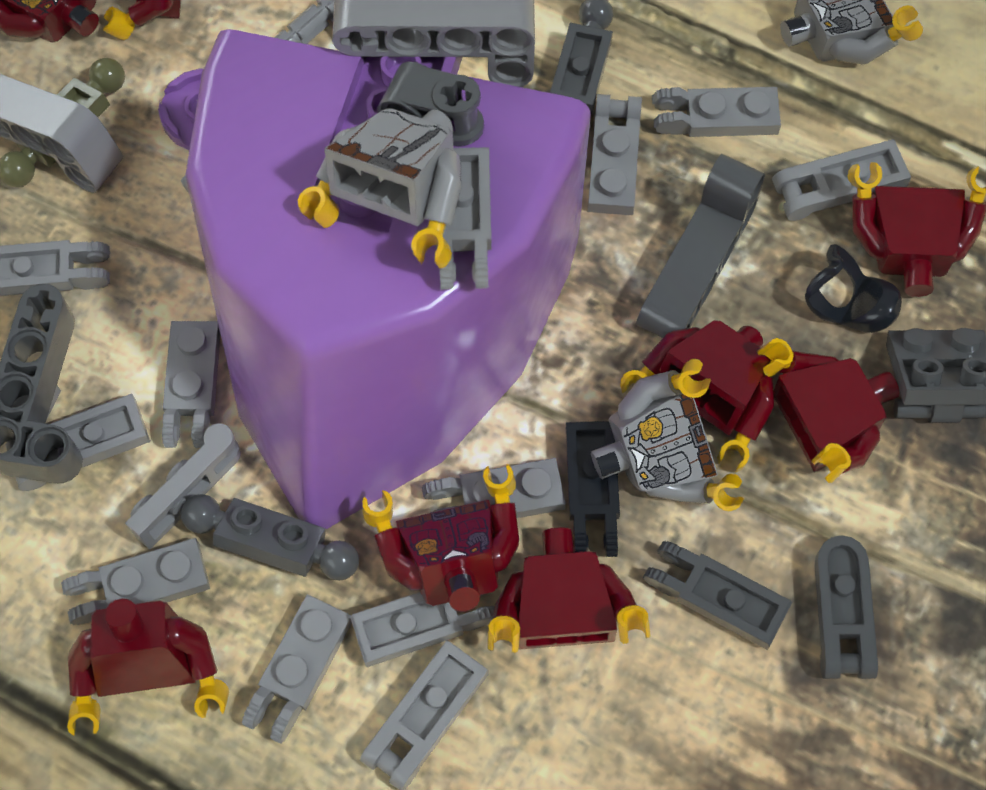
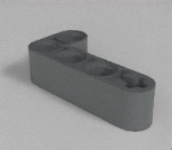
M720 154L706 180L701 203L641 308L636 322L637 326L661 338L670 331L686 329L692 326L751 218L764 181V172L724 154Z
M37 284L23 293L0 361V446L7 441L15 440L13 447L9 451L0 453V473L6 476L58 484L71 481L79 474L83 458L80 450L63 428L46 424L75 325L73 313L61 292L49 284ZM42 352L41 356L35 361L26 362L32 354ZM29 395L23 405L12 407L14 401L19 397ZM64 448L61 456L57 459L45 461L48 453L52 450Z

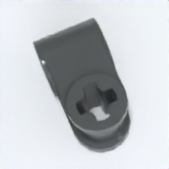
M404 62L398 67L377 110L379 113L384 109H395L422 118L431 110H439L450 121H454L455 131L452 132L453 146L470 145L477 141L483 134L485 126L482 113L477 109L480 104L481 93L479 85L474 79L465 75H455L428 68L417 62ZM462 90L465 91L466 101L463 100Z

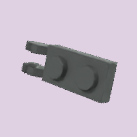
M663 541L658 549V554L667 562L692 572L686 583L660 569L649 567L643 576V580L660 592L676 597L677 602L768 650L792 604L791 600L702 553L698 556L673 542Z

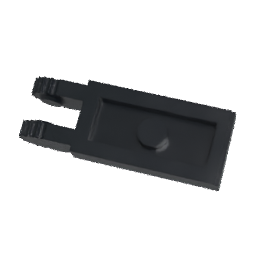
M609 421L566 422L569 519L573 521L574 553L587 552L589 550L585 520H604L603 550L606 552V557H617V519L620 517L618 473L601 479L591 457V451L615 442Z

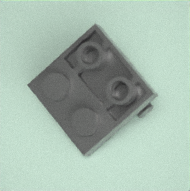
M919 328L888 330L886 348L902 399L894 400L893 411L895 418H927L929 423H960L962 418H986V334L984 330L959 328L956 330H924Z

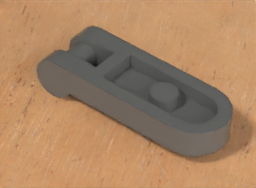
M842 535L831 537L823 543L815 558L821 644V675L823 679H840L841 674H857L859 679H876L878 657L868 555L862 544L852 537ZM840 639H856L857 652L841 653Z

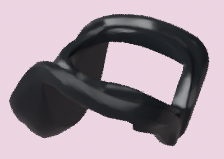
M837 244L830 245L826 253V260L829 266L820 271L811 280L806 289L805 300L810 310L824 321L844 325L867 333L879 332L891 326L899 317L902 305L901 294L898 288L886 280L865 276L854 258L845 249ZM841 269H844L852 280L853 295L846 306L838 308L831 305L819 289L835 277Z

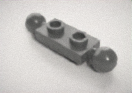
M585 0L581 4L579 20L582 25L569 24L550 91L552 94L572 97L582 101L590 109L591 115L612 43L613 31L605 30L613 20V8L608 0Z
M197 494L188 498L181 509L182 522L191 532L203 534L215 529L213 533V546L304 577L307 576L313 563L319 564L322 572L328 578L337 581L350 578L359 566L358 552L350 543L339 540L323 545L326 528L237 498H233L225 512L220 510L219 504L211 496Z

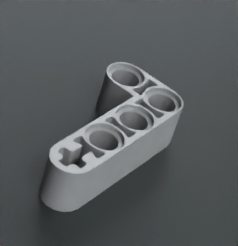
M335 0L332 42L334 47L341 53L357 57H488V77L490 81L523 87L532 80L534 73V0Z
M0 74V136L53 157L64 173L76 185L88 192H97L123 159L122 152L99 118L77 102Z

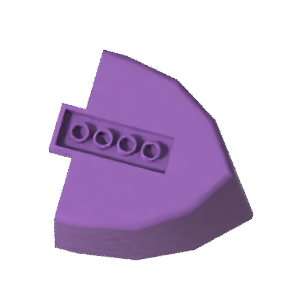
M226 29L218 34L202 72L187 162L186 181L239 417L299 520L328 529L363 509L362 501L364 497H366L369 505L382 497V490L390 493L442 463L522 375L567 280L579 238L591 113L585 103L572 97L472 78L479 85L481 93L480 104L477 109L482 113L484 119V131L480 138L472 144L453 147H489L492 250H487L488 288L476 289V283L473 281L472 263L475 261V251H453V262L456 264L454 289H441L440 268L435 263L436 245L427 249L423 264L418 261L411 248L413 237L420 230L428 227V220L424 219L419 226L331 195V198L338 204L339 216L333 225L324 228L314 217L309 220L300 211L298 197L306 188L318 186L321 179L317 178L316 175L325 158L324 149L332 143L336 134L342 130L359 126L378 113V105L395 72L402 63L408 61L417 62L428 68L457 75L463 57H357L346 55L338 50ZM462 90L463 100L466 101L465 91ZM451 120L453 131H455L454 121Z

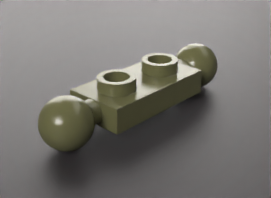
M101 58L92 64L89 70L90 80L87 84L73 78L57 95L85 106L99 117L110 106L103 93L111 94L118 91L125 81L123 67L112 58ZM16 143L21 151H11L0 158V179L10 187H23L33 179L35 173L34 164L37 161L51 167L56 160L51 156Z

